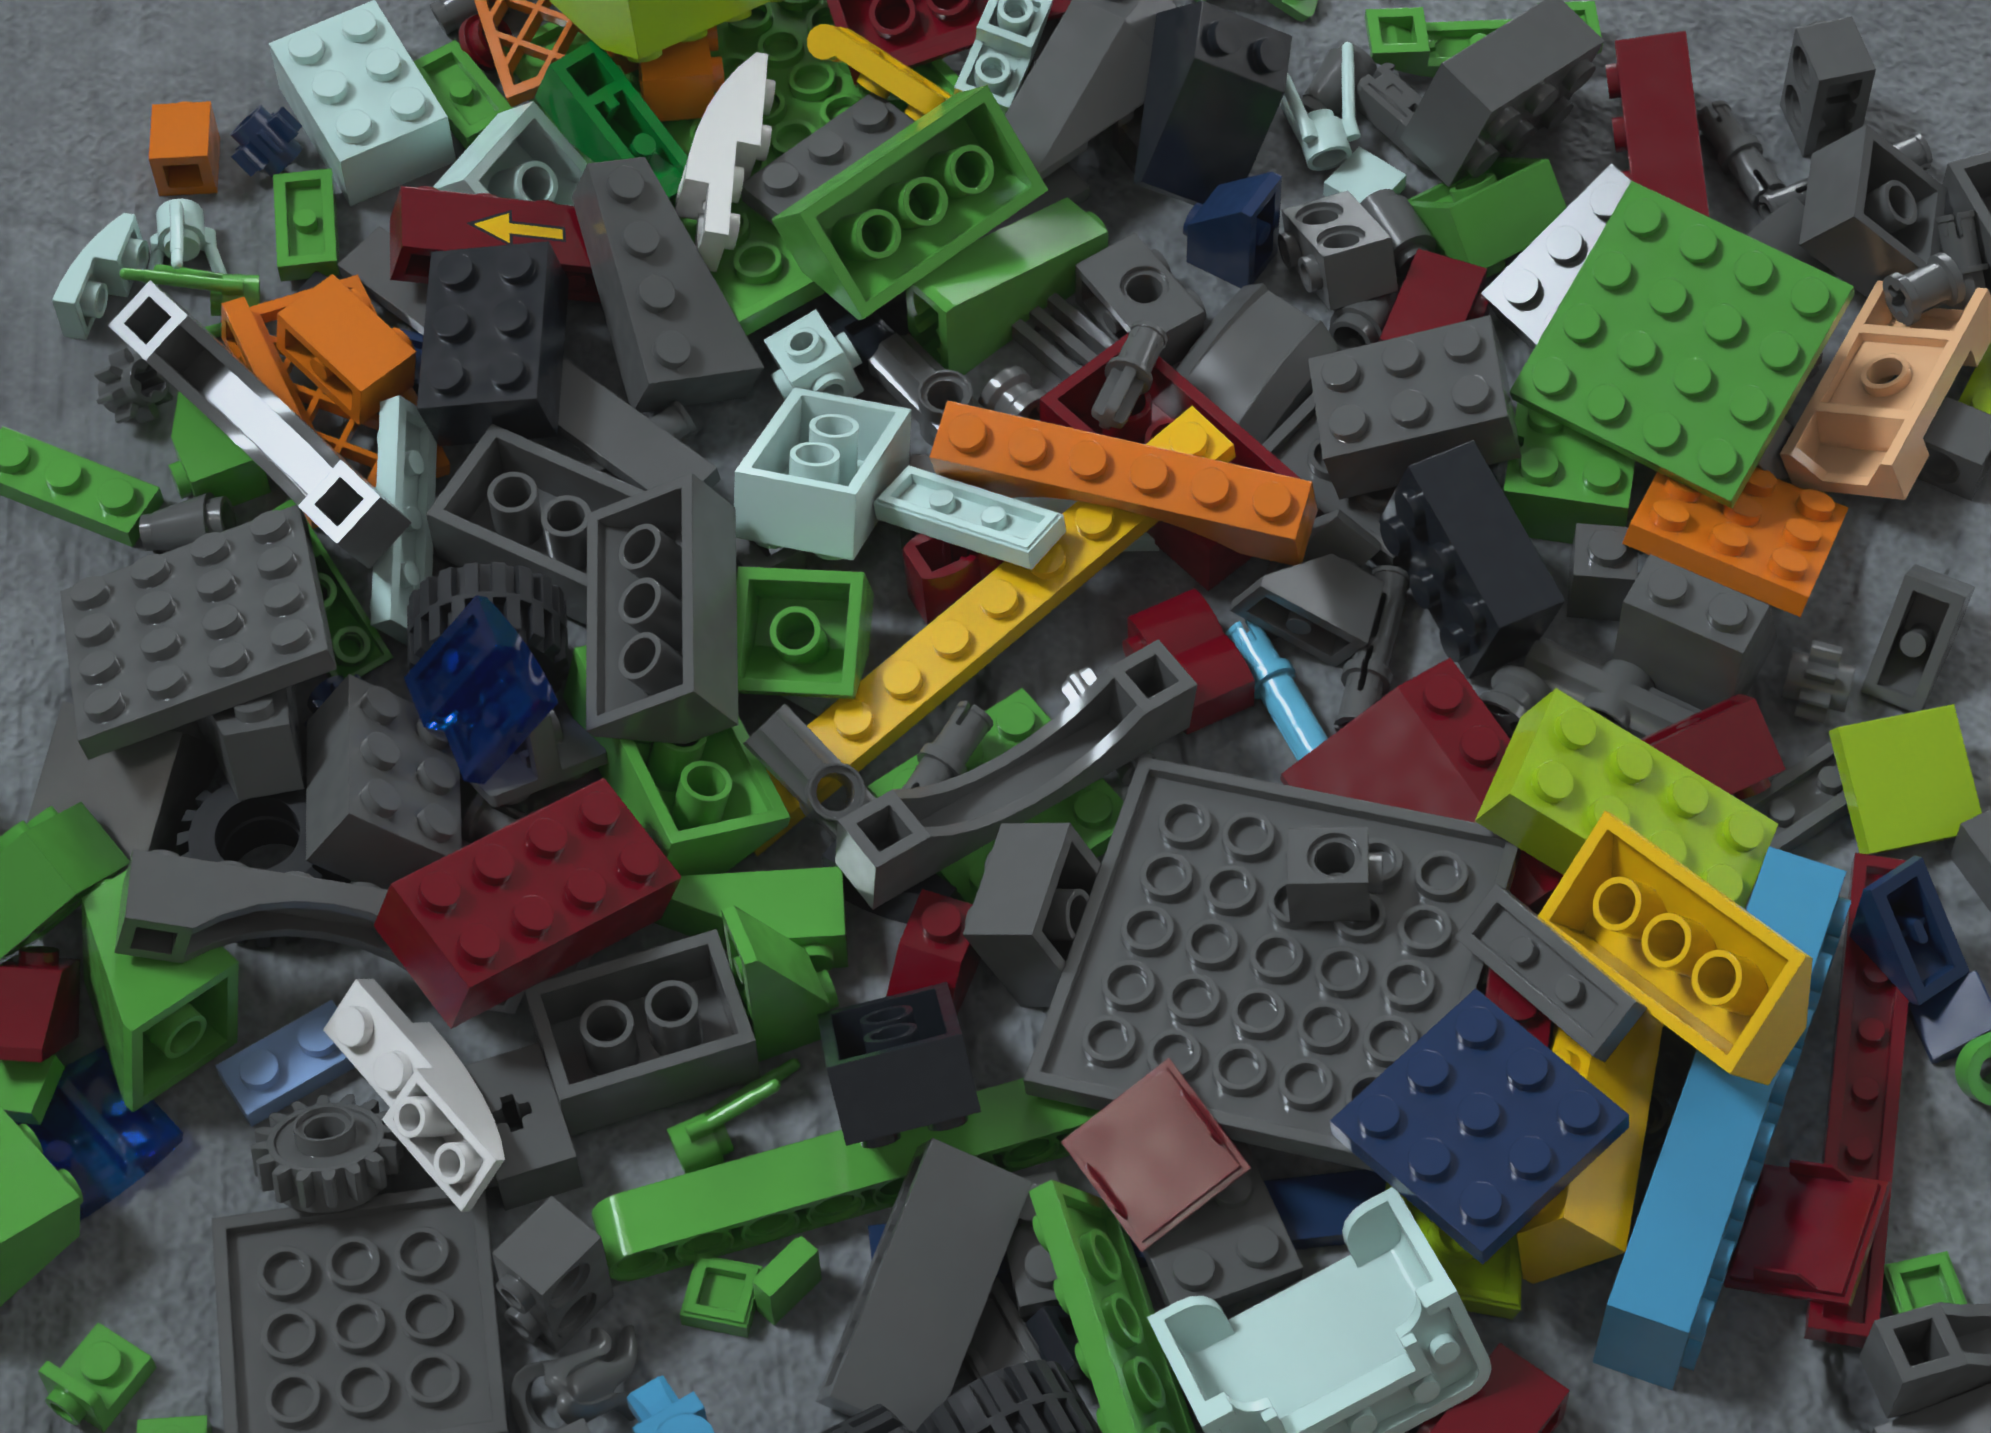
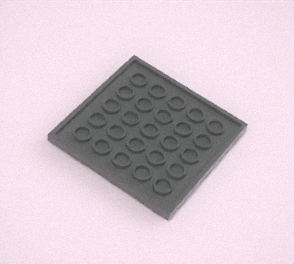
M1140 756L1023 1079L1025 1092L1027 1095L1101 1111L1166 1059L1170 1058L1230 1140L1374 1171L1331 1134L1330 1120L1475 988L1480 991L1487 965L1459 942L1455 936L1495 884L1510 892L1522 850L1474 822ZM1368 827L1370 853H1383L1384 889L1383 894H1370L1371 920L1290 922L1287 895V828ZM1331 873L1328 875L1338 876L1342 875L1343 873Z

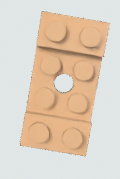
M1877 280L1780 453L1792 485L1802 489L1906 500L1929 457V452L1923 439L1927 429L1961 367H1978L1991 343V295L1989 289L1977 288L1964 310L1933 308L1922 313L1917 323L1906 326L1898 322L1890 312L1885 301L1883 281ZM1894 375H1899V376H1898L1896 379H1894L1893 381L1888 382L1889 380H1891V379L1894 377Z

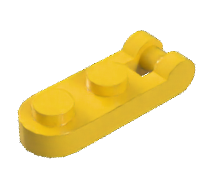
M819 24L813 27L808 34L807 47L815 58L846 63L861 73L857 79L861 86L884 99H887L890 93L908 103L904 112L915 121L953 96L848 28Z

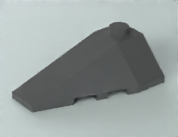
M1172 0L1071 1L1005 114L1042 179L1087 150L1088 141L1111 125L1115 124L1120 128L1134 118V110L1145 103L1156 15L1158 12L1176 8L1177 6Z

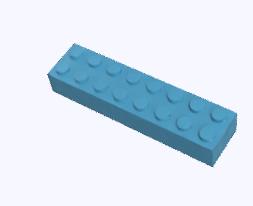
M1768 847L1746 911L1813 958L1806 1029L1769 1086L1731 1075L1700 1051H1696L1606 1305L1593 1363L1669 1390H1673L1680 1367L1694 1371L1712 1312L1715 1310L1726 1277L1732 1253L1735 1251L1746 1218L1752 1194L1755 1192L1766 1159L1771 1138L1774 1136L1785 1103L1790 1082L1793 1080L1809 1026L1812 1024L1827 973L1830 971L1842 935L1841 932L1852 900L1840 897L1847 871L1780 849Z

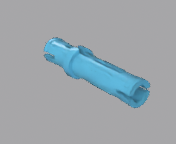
M1245 619V623L1250 630L1246 633L1243 625L1238 621L1225 632V635L1230 638L1240 651L1254 677V698L1262 700L1294 757L1299 761L1327 740L1328 737L1294 681L1296 676L1294 673L1296 671L1290 660L1280 658L1263 628Z

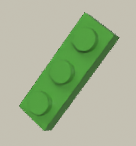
M2 426L0 429L1 496L130 547H133L140 538L139 521L141 515L159 510L164 502L161 489L158 486Z

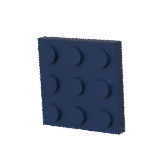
M1476 988L1330 1120L1331 1134L1482 1265L1629 1128V1114Z

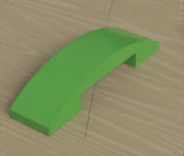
M1595 1L1565 2L1602 38ZM1423 7L1365 10L1370 55L1374 62L1380 65L1392 63L1395 65L1394 70L1434 78L1441 63L1512 20L1425 22ZM1603 44L1597 54L1602 52Z

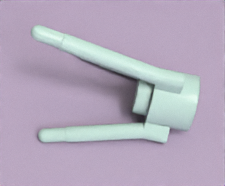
M1345 42L1342 45V119L1334 116L1333 111L1330 109H1319L1307 114L1291 76L1287 73L1285 93L1280 107L1302 147L1307 166L1311 170L1322 171L1338 167L1352 155L1349 142L1361 137L1355 118V64L1353 44L1350 42Z
M183 198L164 202L156 212L157 233L150 237L151 255L148 270H154L155 265L163 264L165 255L171 259V266L174 269H180L183 266V261L194 259L202 250L205 251L212 272L227 274L217 248L216 231L212 228L204 227V214L200 205L192 200Z

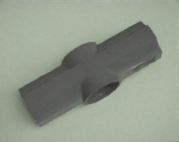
M897 332L879 344L877 351L868 361L869 373L904 408L912 409L911 415L920 423L921 436L932 447L947 400L984 408L973 397L972 385L967 377L957 371L945 370L910 334L899 335Z
M1543 637L1539 641L1536 640L1523 664L1524 668L1540 677L1550 688L1551 692L1555 688L1559 689L1639 739L1702 711L1655 689L1650 676L1633 663L1612 659L1602 665Z
M786 704L782 705L743 743L799 802L804 815L815 824L821 825L835 840L837 839L838 820L876 799L865 787L864 780L858 771L850 765L842 763ZM821 778H834L844 786L847 799L841 811L828 810L817 799L816 790Z

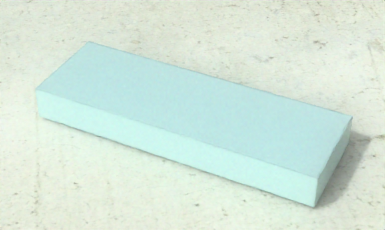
M910 465L873 502L878 520L1031 570L1066 532L1063 514Z

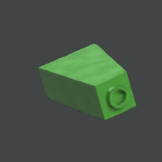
M1066 197L976 240L906 289L908 331L945 370L949 369L965 375L1013 339L1012 325L1019 319L1027 322L1030 319L1029 312L1035 307L1040 306L1042 309L1047 307V299L1054 293L1060 295L1064 300L1075 293V265L1108 247L1109 235L1106 226L1096 214L1090 211L1085 212Z

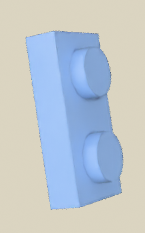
M333 1000L326 1002L215 1065L221 1081L251 1127L268 1118L273 1112L277 1113L293 1102L298 1101L355 1068L323 1031L337 1009Z

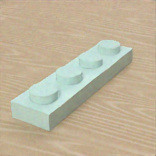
M398 395L380 401L379 430L377 433V483L375 488L412 523L373 565L370 625L408 646L407 605H409V597L413 590L420 589V583L427 577H432L433 543L426 513L435 502L437 442L419 414L417 406Z

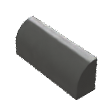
M934 1138L916 1148L817 1396V1403L850 1417L876 1404H882L900 1419L909 1433H917L916 1430L923 1421L950 1396L1033 1183L1032 1181Z

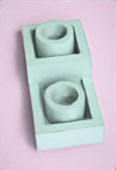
M988 0L976 28L975 41L954 86L953 95L988 85L1005 115L1023 85L1046 25L1053 0Z
M123 213L101 230L80 252L61 280L52 302L64 337L87 340L95 318H101L105 312L108 294L128 297L134 281L122 279L119 274L122 268L146 269L149 259V245L146 240H142L135 214Z

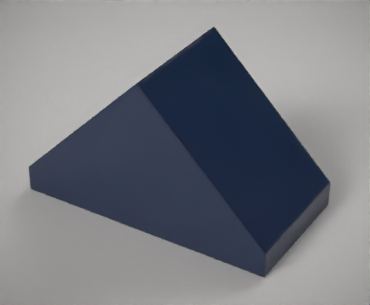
M1914 855L1863 889L1849 936L1912 1004L1921 1005L1970 972L1922 857Z

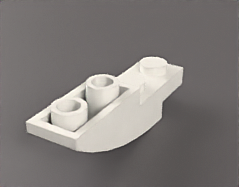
M756 52L741 64L721 85L709 103L696 130L678 187L675 211L679 217L697 220L695 246L709 271H717L724 249L734 250L739 233L740 214L731 213V203H738L743 182L750 178L755 161H765L768 155L772 126L764 125L762 122L763 115L769 116L776 85L775 80L766 79L768 54Z
M356 979L323 1031L390 1107L382 1121L461 1212L471 1211L505 1160L502 1141L491 1111L468 1070L430 1022L412 1023L374 979Z

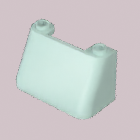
M1391 1187L1363 1202L1352 1210L1347 1217L1342 1233L1344 1242L1351 1255L1231 1319H1227L1221 1306L1214 1299L1205 1296L1187 1297L1147 1317L1205 1433H1405L1467 1400L1482 1389L1488 1381L1492 1370L1490 1358L1456 1288L1396 1189Z

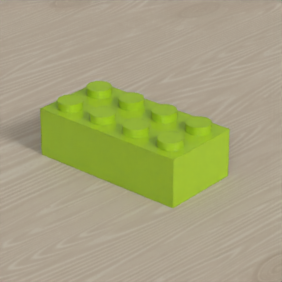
M1557 688L1520 717L1475 819V822L1564 875L1604 811L1610 812L1744 909L1762 867L1768 847L1778 827L1777 822Z

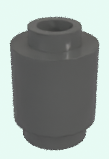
M1382 189L1370 194L1360 203L1392 238L1397 278L1406 277L1418 248L1435 252L1436 240L1406 197L1397 195L1391 189Z

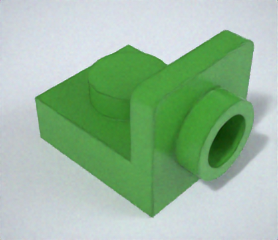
M98 1322L61 1368L50 1361H46L39 1369L38 1374L49 1394L45 1398V1402L57 1415L75 1426L84 1419L97 1429L105 1432L157 1367L152 1356Z

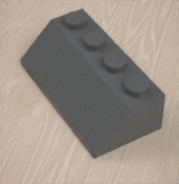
M689 473L588 513L586 732L593 737L687 744L739 725L735 507L696 475Z

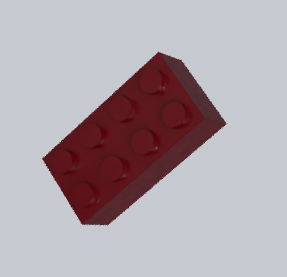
M1129 333L1040 398V421L1141 444L1148 443L1176 418L1193 406L1234 444L1236 457L1229 463L1301 479L1160 356H1158L1151 372L1153 377L1152 386L1147 393L1139 396L1126 425L1121 429L1111 427L1110 430L1099 427L1100 422L1092 417L1091 410L1107 379L1105 367L1111 358L1119 355ZM1158 521L1146 531L1163 552L1207 591L1211 590L1253 557L1240 554L1211 539L1163 521Z
M602 778L391 883L374 923V928L450 1029L661 919L682 877L606 779Z

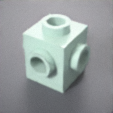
M816 309L764 339L768 350L779 368L770 376L784 400L794 387L850 398L864 391L853 368L862 364L855 348L845 332L834 337Z

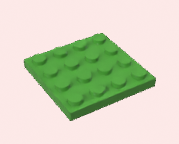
M1631 180L1509 393L1512 400L1733 509L1854 297V286Z

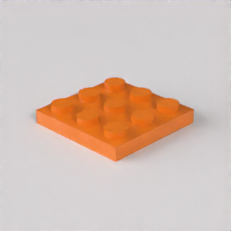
M1758 467L1755 468L1733 509L1657 472L1629 524L1622 544L1648 555L1656 556L1723 586L1801 617L1849 508L1834 502L1830 496L1814 489L1804 490L1777 479L1770 471H1764Z

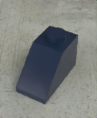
M1271 171L1220 184L1204 204L1196 203L1187 215L1183 226V234L1187 236L1186 262L1239 288L1254 284L1278 252L1282 176Z

